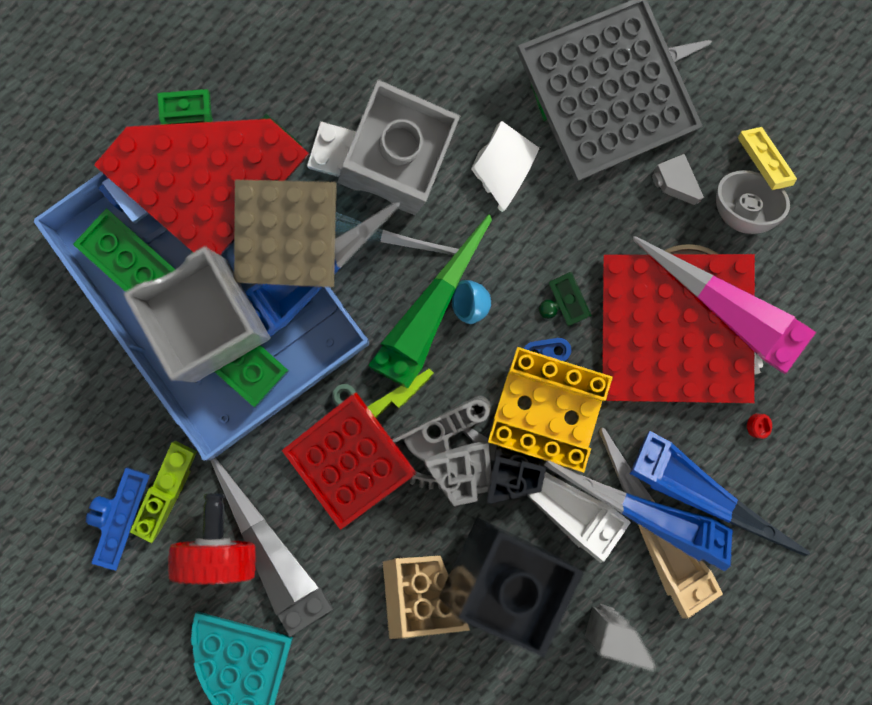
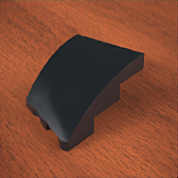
M497 445L486 503L492 504L540 493L546 472V467H543L545 460Z

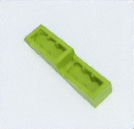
M430 369L416 376L408 389L400 386L369 405V410L377 418L392 403L400 409L434 373Z

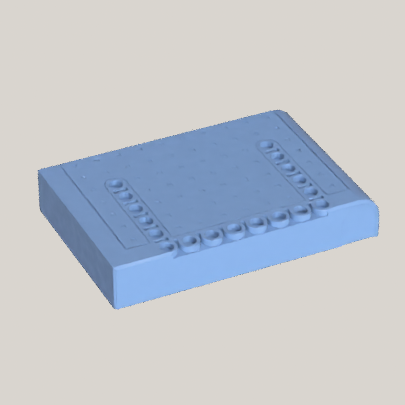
M102 172L34 219L38 229L47 239L50 246L172 418L194 444L202 460H213L369 346V340L330 287H322L285 327L271 336L270 340L261 344L289 372L257 408H254L215 372L196 383L171 380L124 295L125 291L79 251L73 243L107 208L175 269H178L185 262L186 257L191 255V250L150 214L134 224L124 211L121 212L114 207L99 190V187L103 185L102 182L108 179ZM235 240L221 255L227 259L233 272ZM240 283L244 291L256 285V283Z

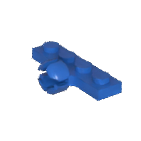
M126 467L114 499L98 496L91 502L89 508L92 510L86 515V523L102 531L91 564L117 570L150 474Z

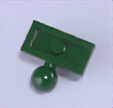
M572 272L549 282L556 301L544 300L541 302L539 313L543 318L551 319L561 309L567 325L571 326L592 316Z

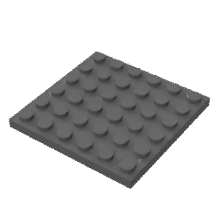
M647 0L628 1L520 44L516 48L575 183L703 127Z

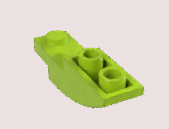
M177 441L171 443L153 486L148 489L130 533L150 543L154 542L191 471L189 469L197 453L196 450Z

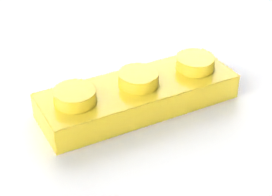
M762 127L740 132L739 141L772 190L795 184L796 176Z

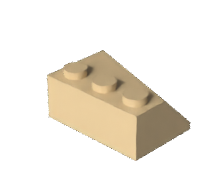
M441 556L397 558L383 562L389 639L470 631L468 624L459 620L439 598L448 579V573Z

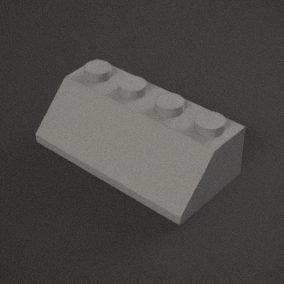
M600 604L599 608L592 607L585 637L596 651L605 657L654 670L655 665L636 631L628 624L629 621L623 619L624 616L619 615V612L614 611L615 608Z

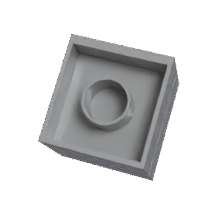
M377 80L337 183L353 190L373 193L390 201L392 204L400 203L398 209L416 215L427 201L460 116Z
M203 247L186 257L185 262L172 273L154 281L141 283L124 293L171 380L196 383L271 339L241 284L237 283L234 279V272L227 259L207 247Z

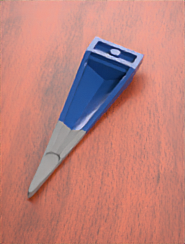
M400 203L391 204L335 239L334 275L399 207ZM256 284L245 291L271 337L281 328L285 327L322 287Z
M547 461L544 464L547 468L699 562L704 559L723 571L731 566L733 530L713 518L675 509L625 493L589 479L552 461Z

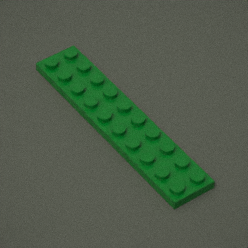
M107 208L73 243L79 251L125 292L141 283L160 279L176 270ZM261 345L215 371L217 375L254 408H257L289 372L284 365Z

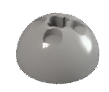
M735 171L723 177L717 188L716 205L721 218L728 226L742 233L759 234L767 232L778 226L785 219L790 209V201L783 188L772 190L762 174L758 172Z

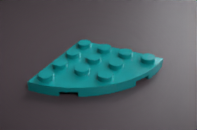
M197 611L194 616L191 636L195 660L194 667L203 691L213 705H275L293 637Z

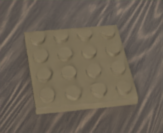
M235 180L234 279L236 282L334 287L336 183Z

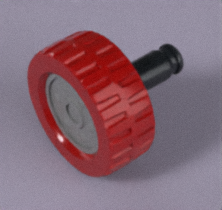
M205 494L203 538L170 545L168 559L169 579L173 582L191 584L233 583L253 579L256 565L255 544L223 538L224 494Z

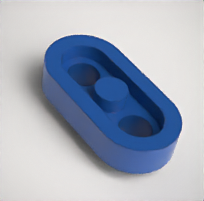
M563 338L534 341L524 347L526 350H535L538 354L561 361H566L571 354V346ZM555 347H560L562 349L561 355H556L554 353Z

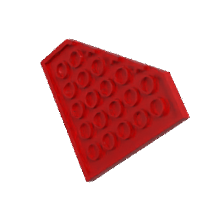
M271 119L131 126L123 130L94 166L192 252L195 253L203 247H207L221 256L235 240V180L287 181L309 156V153Z

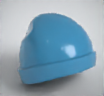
M462 280L458 283L452 296V308L461 321L467 324H474L484 319L489 313L491 297L481 284Z

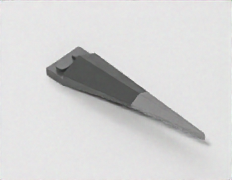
M214 458L210 461L243 539L246 542L255 544V567L274 612L279 617L289 637H292L334 610L319 584L266 522L219 461Z

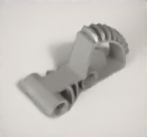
M484 396L474 397L392 440L395 443L403 439L410 452L424 461L434 455L451 450L450 436L487 419L491 408L490 402ZM476 405H478L479 407H483V411L481 413L479 411H475ZM430 425L439 426L441 435L438 437L431 436L428 432ZM416 472L410 480V484L414 485L416 479H419L420 488H423L425 481L429 482V489H433L435 482H437L433 476Z

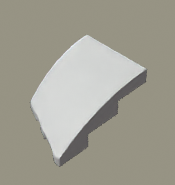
M502 121L496 126L489 143L479 151L471 168L476 177L483 183L487 193L491 192L499 203L498 209L501 212L506 210L517 193L539 151V147Z

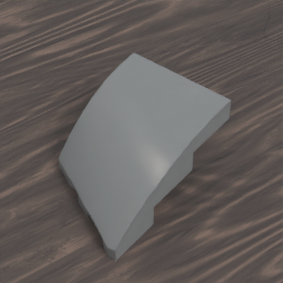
M482 441L457 447L424 460L425 465L453 506L478 501L477 494L488 492L491 476L488 442Z

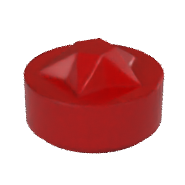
M753 414L747 422L748 433L754 438H767L772 431L770 417L765 414Z

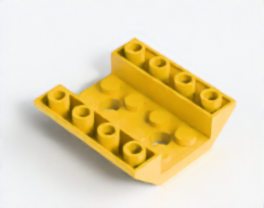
M517 347L493 419L488 442L584 472L591 448L588 447L602 401H606L612 376ZM521 396L530 398L531 407L528 410H522L518 407L517 402ZM567 411H574L577 414L578 420L574 425L566 423L564 416Z

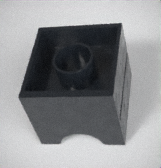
M477 517L439 598L459 620L544 658L584 572L559 556Z

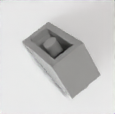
M685 154L660 163L653 170V181L656 187L661 188L663 193L693 205L698 204L704 198Z

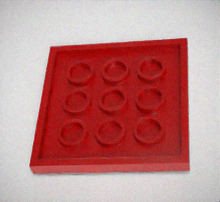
M357 392L348 397L282 450L340 530L416 474L414 468Z

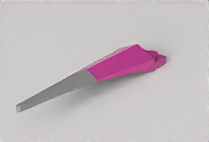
M633 237L637 245L701 300L755 353L783 374L788 372L816 334L814 330L787 312L638 237Z

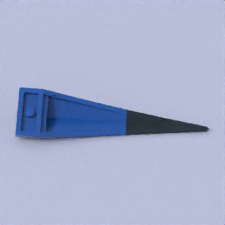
M651 431L646 434L631 469V475L650 484V488L798 554L803 556L810 554L808 550L773 527L721 487L672 442Z

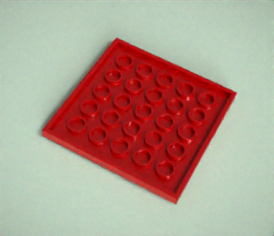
M672 254L755 296V254ZM650 255L603 256L602 374L612 376L606 401L754 403V351L730 327Z

